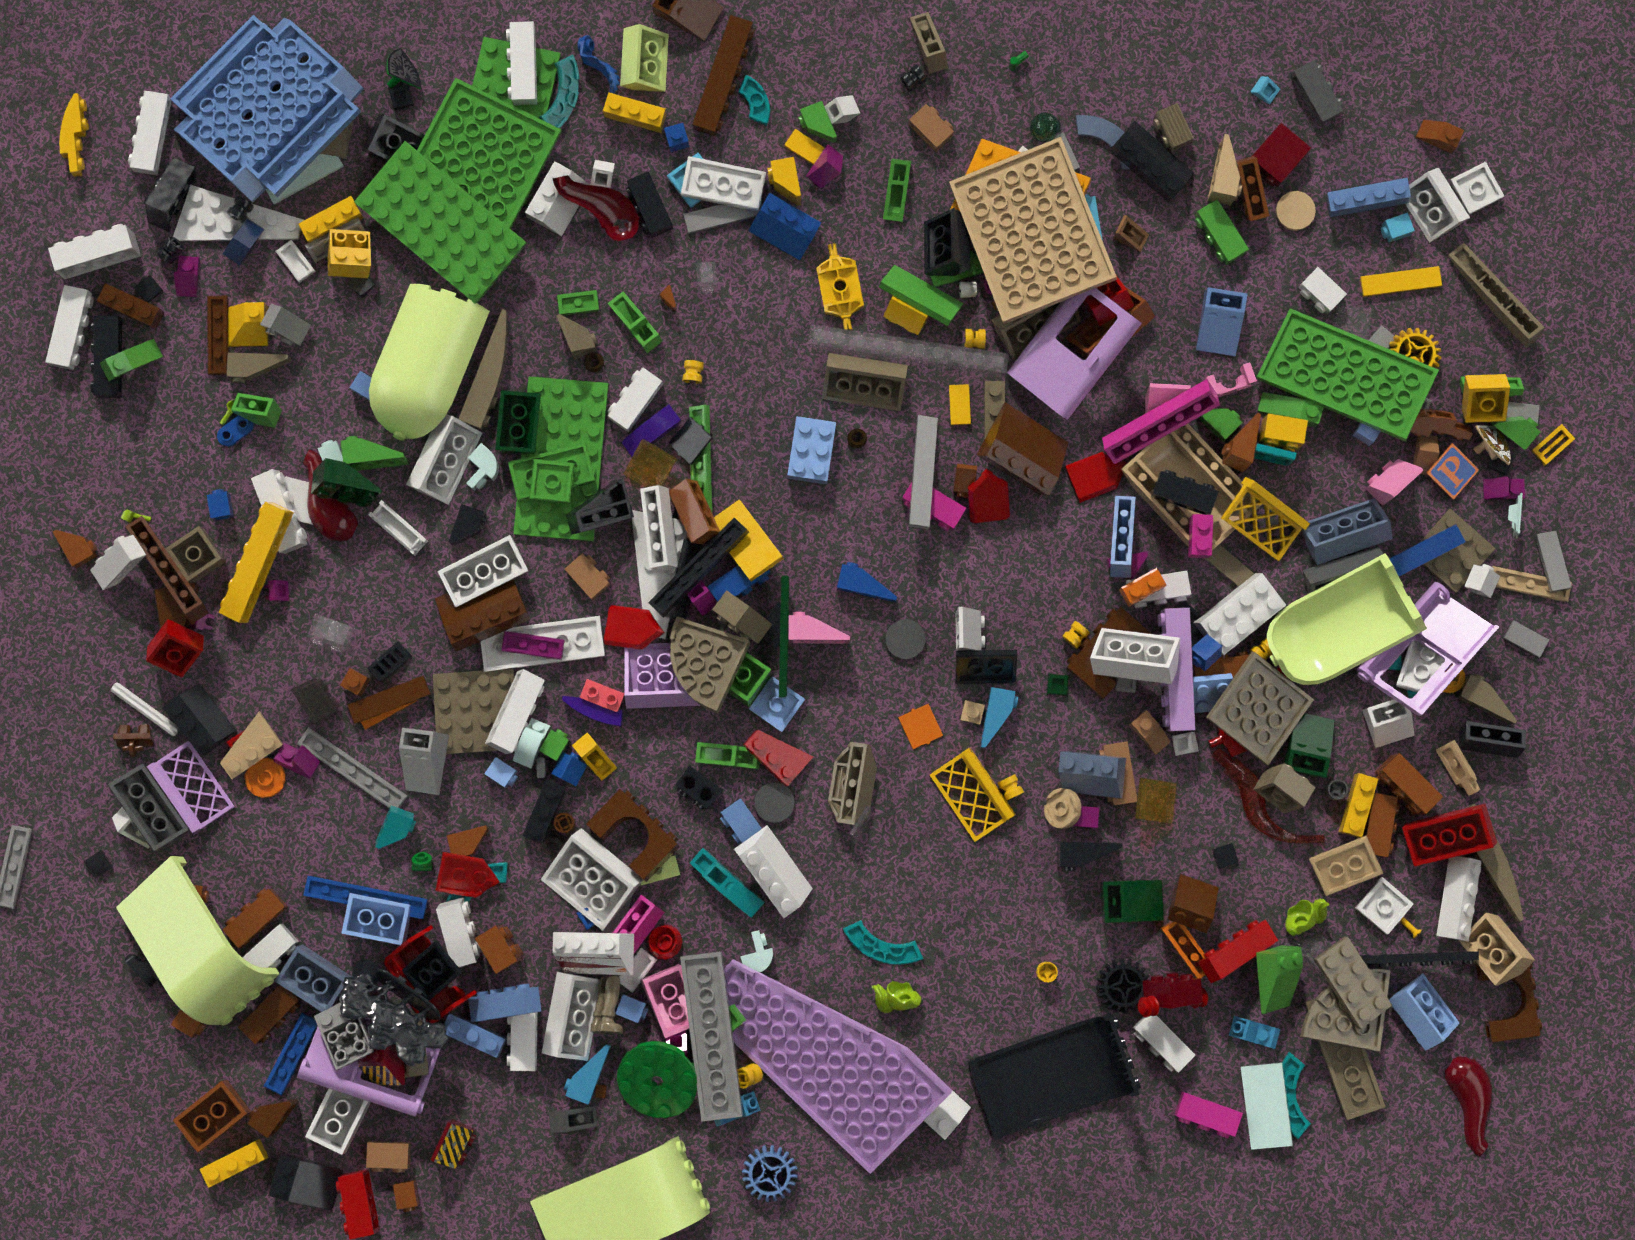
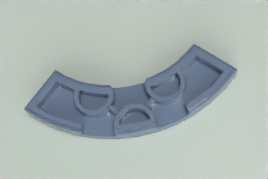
M1076 115L1075 117L1078 136H1088L1102 140L1110 147L1124 133L1115 124L1099 117ZM1120 161L1122 170H1128L1129 167Z

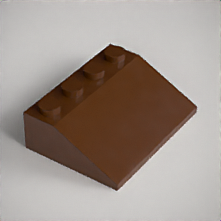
M1004 402L976 455L1034 492L1050 496L1059 479L1069 442Z
M514 579L458 607H455L449 593L435 598L444 628L456 652L531 620Z

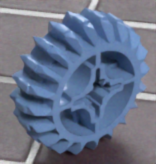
M771 1145L770 1151H767L766 1146H762L763 1153H760L756 1148V1157L752 1154L748 1155L752 1162H744V1165L748 1166L749 1169H742V1173L748 1174V1176L742 1178L743 1181H750L745 1188H754L750 1193L752 1196L759 1192L758 1200H761L762 1195H766V1202H769V1196L773 1195L774 1201H777L776 1194H780L782 1199L785 1198L783 1190L790 1193L791 1189L788 1187V1184L791 1186L796 1184L790 1180L791 1178H797V1174L791 1173V1171L797 1169L796 1165L790 1166L794 1162V1158L786 1159L789 1155L788 1151L782 1156L780 1154L782 1152L781 1147L778 1148L777 1152H774V1145ZM764 1157H775L781 1160L782 1163L771 1166ZM759 1161L763 1172L753 1179V1168ZM766 1167L770 1171L776 1170L775 1174H773L775 1176L774 1181L769 1176L764 1177ZM786 1168L787 1178L784 1184L780 1186L777 1174ZM768 1181L774 1186L775 1190L762 1189L758 1184Z

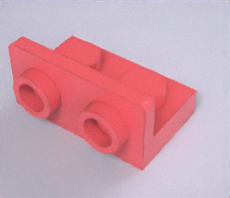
M587 679L580 698L618 712L621 703L624 702L625 693Z

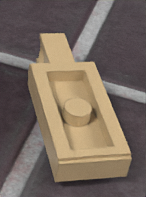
M1455 740L1436 749L1437 754L1456 785H1459L1461 788L1464 787L1468 796L1480 790L1476 782L1475 773Z

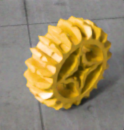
M1408 328L1407 332L1402 330L1399 332L1400 336L1395 335L1393 337L1394 341L1389 343L1390 350L1399 353L1400 346L1404 342L1405 356L1407 357L1412 352L1421 351L1417 357L1411 356L1409 358L1422 363L1424 362L1423 354L1428 351L1429 361L1427 365L1434 368L1439 367V363L1436 361L1441 360V356L1437 355V353L1441 352V348H1435L1439 342H1432L1431 339L1434 336L1431 334L1427 337V330H1424L1421 334L1419 328H1416L1414 333L1411 328ZM1410 340L1420 341L1424 346H1417Z

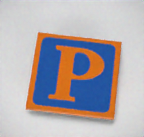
M1451 443L1426 473L1454 500L1479 469Z

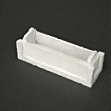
M381 500L379 502L380 505L374 512H370L368 515L415 556L428 540Z

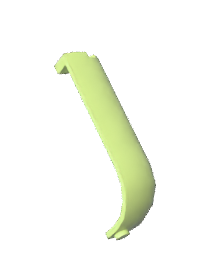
M409 285L372 374L369 387L372 411L377 421L385 429L393 433L394 438L404 441V439H415L425 436L435 429L446 416L463 379L490 312L478 303H473L470 299L465 302L456 298V293L442 288L439 292L432 290L430 285Z
M1386 553L1292 602L1278 612L1272 620L1267 632L1268 645L1273 654L1269 657L1274 666L1279 665L1282 672L1291 681L1302 685H1311L1331 680L1427 629L1410 596L1404 590V585Z

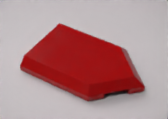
M1100 452L1066 465V471L1079 503L1117 489L1123 476L1121 469L1128 463L1121 460L1114 464L1108 454Z
M986 468L981 473V476L968 486L970 522L972 523L1005 520L1010 517L1008 482L998 478L992 471Z
M611 605L608 611L604 644L643 650L657 637L659 638L665 632L656 622L650 610Z
M443 852L435 891L476 898L490 887L500 883L484 859Z

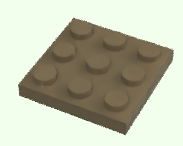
M1448 509L1420 542L1457 524L1466 542L1422 565L1456 593L1467 581L1473 565L1480 566L1496 548L1452 509Z

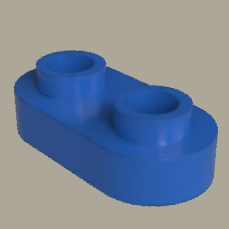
M238 415L219 429L217 439L223 446H233L253 431L254 423ZM242 421H246L245 427L240 426ZM225 433H230L228 439H224Z

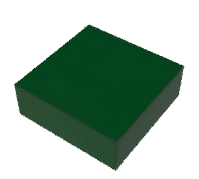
M1048 674L1047 694L1067 696L1069 676Z

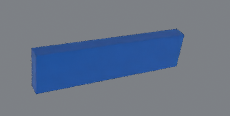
M1457 524L1396 554L1389 558V560L1393 564L1398 576H1401L1466 541Z
M303 1012L301 1013L263 1087L281 1096L283 1095L318 1027L313 1017Z

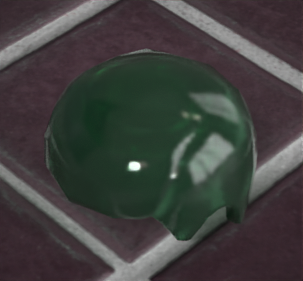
M1042 112L1037 114L1030 123V134L1036 141L1042 143L1054 140L1057 133L1061 132L1060 120L1051 113Z

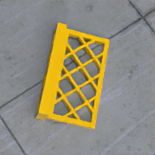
M1245 477L1241 482L1243 487L1221 519L1275 560L1280 561L1302 529L1306 530L1310 523L1257 482ZM1246 493H1249L1251 503L1243 505L1242 498ZM1263 504L1265 514L1257 515L1256 506ZM1251 507L1252 517L1244 518L1243 509ZM1239 510V520L1231 521L1229 517L1233 511ZM1277 515L1279 524L1271 526L1270 516ZM1265 518L1266 527L1258 529L1257 520ZM1253 521V530L1246 532L1244 523ZM1292 526L1294 529L1291 534L1284 537V527ZM1279 528L1280 538L1272 539L1271 530ZM1266 531L1267 541L1259 542L1258 533ZM1280 542L1281 548L1275 554L1272 544Z
M971 747L930 774V777L974 842L1016 815ZM961 758L966 764L965 773L953 771L955 762ZM952 765L951 770L946 769L947 767ZM941 771L949 772V783H940L936 775ZM953 773L964 775L962 787L951 785ZM967 776L975 777L978 781L976 790L965 788ZM950 787L962 790L960 801L951 800L949 797ZM964 790L976 792L974 804L962 802ZM978 793L988 796V807L976 804ZM962 804L973 806L971 818L963 817L960 813ZM976 807L987 809L985 821L974 819ZM989 811H998L1003 819L997 823L989 822ZM973 821L985 823L983 832L977 836L972 831ZM987 824H991V825H992L991 827H989L988 829H986Z

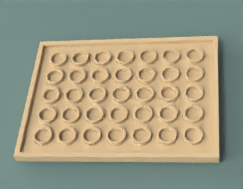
M1061 137L949 182L1003 324L1117 280Z

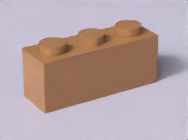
M1128 742L1103 745L1102 750H1099V755L1126 758L1123 798L1106 797L1107 802H1111L1112 806L1138 802Z

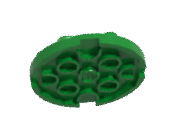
M659 1041L640 1043L625 1054L618 1068L617 1083L623 1098L635 1110L650 1117L669 1118L681 1114L690 1107L698 1092L694 1063L689 1061L681 1049L669 1043ZM658 1076L663 1082L657 1085L653 1077Z

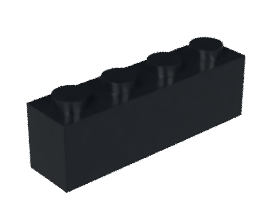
M94 316V322L91 323V332L94 334V342H91V352L94 354V361H91L93 381H91L90 388L93 395L97 398H122V376L108 381L100 365L106 358L122 352L123 319L119 316Z

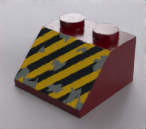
M395 1044L386 1047L385 1050L374 1049L373 1053L358 1060V1067L374 1084L405 1085L404 1062L398 1057Z
M454 1119L450 1120L430 1160L454 1169L458 1165L462 1166L467 1157V1154L464 1152L467 1146H472L476 1135L473 1134L475 1129Z

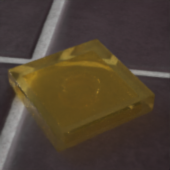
M642 439L623 474L646 488L657 485L663 486L677 458Z
M1140 778L1135 819L1172 824L1177 784Z

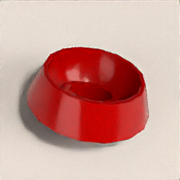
M672 925L658 926L652 930L648 937V949L658 959H670L677 955L681 949V934Z

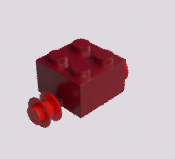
M1172 972L1166 973V977L1154 975L1151 976L1150 980L1143 981L1144 997H1141L1138 1002V1011L1143 1017L1147 1018L1156 1016L1159 1013L1160 1007L1169 1009L1189 1005L1194 1009L1205 1007L1208 1003V993L1201 987V978H1194L1192 974H1181L1179 976V973Z

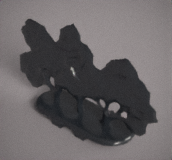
M377 968L375 972L376 977L383 986L374 985L373 978L368 972H360L354 978L345 977L342 982L344 989L339 993L341 1016L353 1020L364 1017L371 1019L372 1023L367 1027L368 1034L371 1036L369 1040L370 1049L385 1050L386 1047L395 1044L398 1057L406 1065L414 1066L424 1062L426 1047L440 1049L449 1040L444 1024L430 1023L426 1020V1017L432 1020H439L441 1015L438 1009L423 997V991L417 987L413 990L406 985L407 980L402 976L396 978L385 969ZM367 985L373 986V987L370 988V989H367V988H366ZM376 990L379 992L382 990V993L377 996L369 995L370 991ZM389 990L402 999L400 1004H393L388 1000L387 992ZM382 995L385 996L383 1001L380 998ZM408 1003L420 1013L412 1015L406 1004ZM420 1019H421V1020L423 1021V1023H422L421 1026H418L417 1023H418V1022L420 1021Z

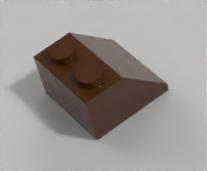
M291 1099L258 1106V1108L255 1107L248 1116L250 1120L247 1124L266 1138L274 1136L299 1101Z

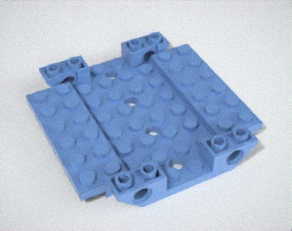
M253 15L173 95L171 101L188 115L174 131L215 166L250 201L254 202L267 188L278 197L361 113L360 109L352 101L364 88L340 63L291 20L283 18L271 30ZM303 56H309L307 62L300 63V59ZM281 84L278 91H272L274 85ZM247 113H253L251 119L244 120V117ZM225 141L222 148H216L218 142Z

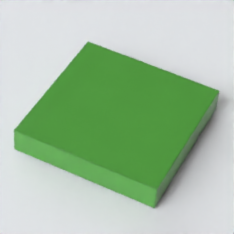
M534 459L529 499L570 504L575 464Z

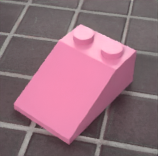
M1397 459L1394 463L1390 460L1382 467L1384 472L1380 476L1375 474L1367 481L1370 485L1366 490L1383 506L1399 494L1423 469L1400 459Z
M793 612V615H789V643L849 644L850 642L849 635L809 615H805V612Z
M677 964L640 979L664 1037L667 1038L689 1029L681 965Z

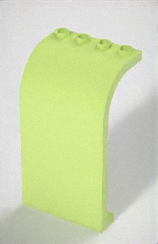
M170 856L116 908L175 1004L196 1021L208 1025H227L233 1020L232 1017L246 1008L247 1003L256 999L265 987L274 983V979L279 975V972L276 968L258 967L249 963L232 948L184 871L183 867L187 864L184 857Z
M677 1136L635 1158L530 1201L545 1239L659 1240L707 1216L710 1213V1205L702 1194L700 1181L694 1175V1166L691 1160L687 1158L684 1142Z

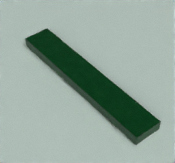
M781 575L779 699L787 698L789 577L787 575Z

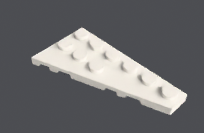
M190 185L173 237L179 241L191 242L231 241L243 225L226 213L230 207L235 205V198ZM252 204L254 208L251 212L247 213L246 217L265 229L258 240L299 239L302 230L298 224L304 221L303 219Z
M632 510L642 609L650 610L656 622L665 632L659 638L666 639L670 618H663L648 602L675 576L677 567L660 571L649 568L643 512ZM672 518L678 564L683 540L687 539V532L679 519Z

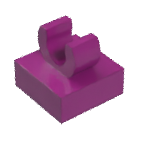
M268 581V584L265 586V589H269V596H266L267 600L277 602L289 601L288 581Z
M207 614L195 623H190L189 628L210 630L212 627L207 626L205 621L207 618L214 619V616Z

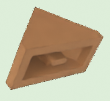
M1124 215L1113 239L1141 252L1149 234L1132 219Z
M1417 436L1413 465L1423 469L1420 474L1428 475L1426 472L1437 461L1439 456L1438 437Z

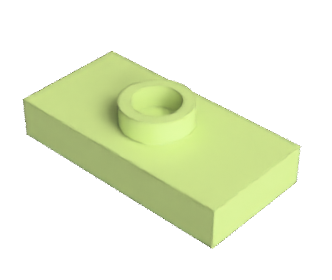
M671 856L647 882L643 880L641 885L679 876L680 871L676 856Z

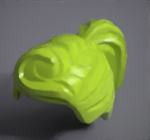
M1315 899L1314 903L1300 900L1295 906L1290 907L1285 922V928L1292 936L1299 935L1311 929L1315 923L1321 924L1324 922L1329 903L1324 899Z
M892 981L887 985V990L879 984L872 986V989L875 991L877 1008L883 1013H890L894 1009L899 1011L914 1009L920 1005L922 1000L921 996L916 991H913L908 982L899 983Z

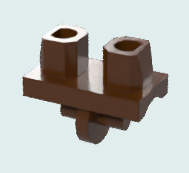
M148 724L139 725L138 733H132V728L129 725H119L118 733L113 734V740L116 741L117 747H122L123 752H129L130 757H136L137 751H144V747H154V739Z

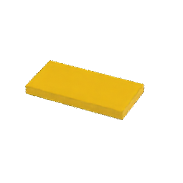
M739 499L716 515L714 519L720 531L733 518H736L749 531L729 554L750 582H752L784 558Z

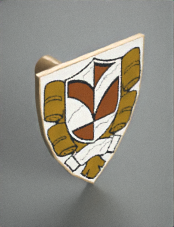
M1476 425L1475 427L1483 441L1474 447V451L1480 454L1486 449L1492 460L1499 457L1509 465L1511 459L1510 450L1503 433L1495 426Z

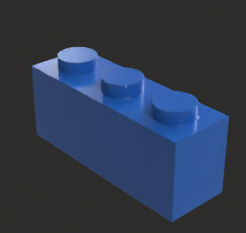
M737 565L707 586L717 602L726 590L736 597L741 594L745 597L753 591L751 587L757 583L762 585L770 579L768 576L771 572L767 570L750 582Z

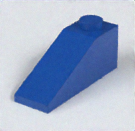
M847 562L846 565L842 564L837 590L896 602L897 596L865 570L858 568V564Z

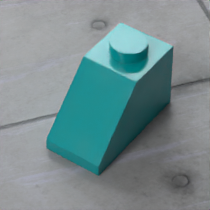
M390 805L376 839L375 848L380 849L406 838L408 832L412 833L416 823L414 821V813Z

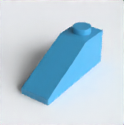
M990 688L980 748L984 749L1008 718L1012 709H1016L1018 697L1015 696L1016 691Z
M606 1044L572 1076V1079H567L564 1090L567 1091L565 1096L585 1104L590 1103L610 1050V1044Z

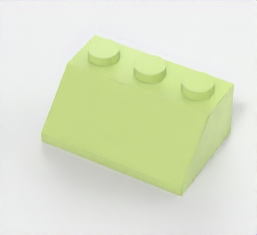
M641 24L624 28L621 87L639 91L665 92L669 34Z

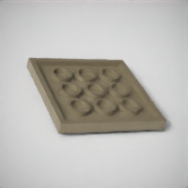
M1251 652L1206 718L1262 763L1269 765L1314 699L1257 653Z
M514 669L433 674L436 732L449 735L446 754L498 751L486 745L485 742L514 680Z

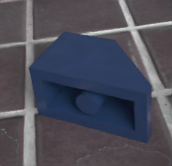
M247 218L231 239L223 255L241 265L265 229Z

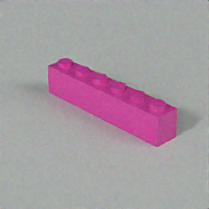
M1208 379L1202 381L1103 437L1104 450L1114 464L1120 462L1220 406L1216 391Z

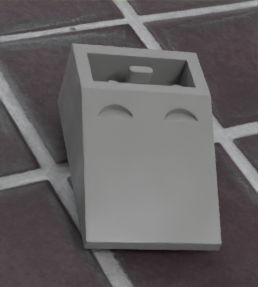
M402 728L399 751L407 791L440 794L449 738L448 734Z
M341 1003L314 1016L336 1071L374 1052V1049H370L369 1046L371 1038L368 1034L365 1018L353 1020L342 1017L340 1012Z

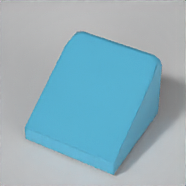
M1261 76L1251 90V93L1270 105L1280 91V88L1269 77Z

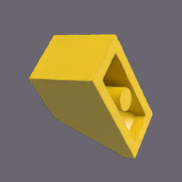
M588 732L572 745L601 780H604L617 769L615 764Z

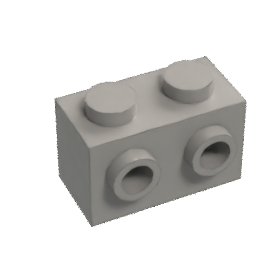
M270 304L260 324L266 328V333L274 337L280 336V341L289 346H292V344L301 346L311 324L283 307Z

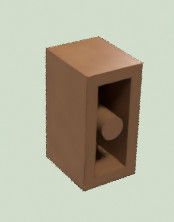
M925 104L909 119L908 125L935 152L953 137L952 125L947 120L943 121L939 117L938 111L932 106L929 107Z
M582 553L565 568V571L593 601L610 586L608 582L610 577L603 569L600 572L596 569L595 565L597 563L590 555L586 557Z
M367 1142L366 1168H372V1172H384V1168H392V1172H405V1169L410 1168L411 1142Z

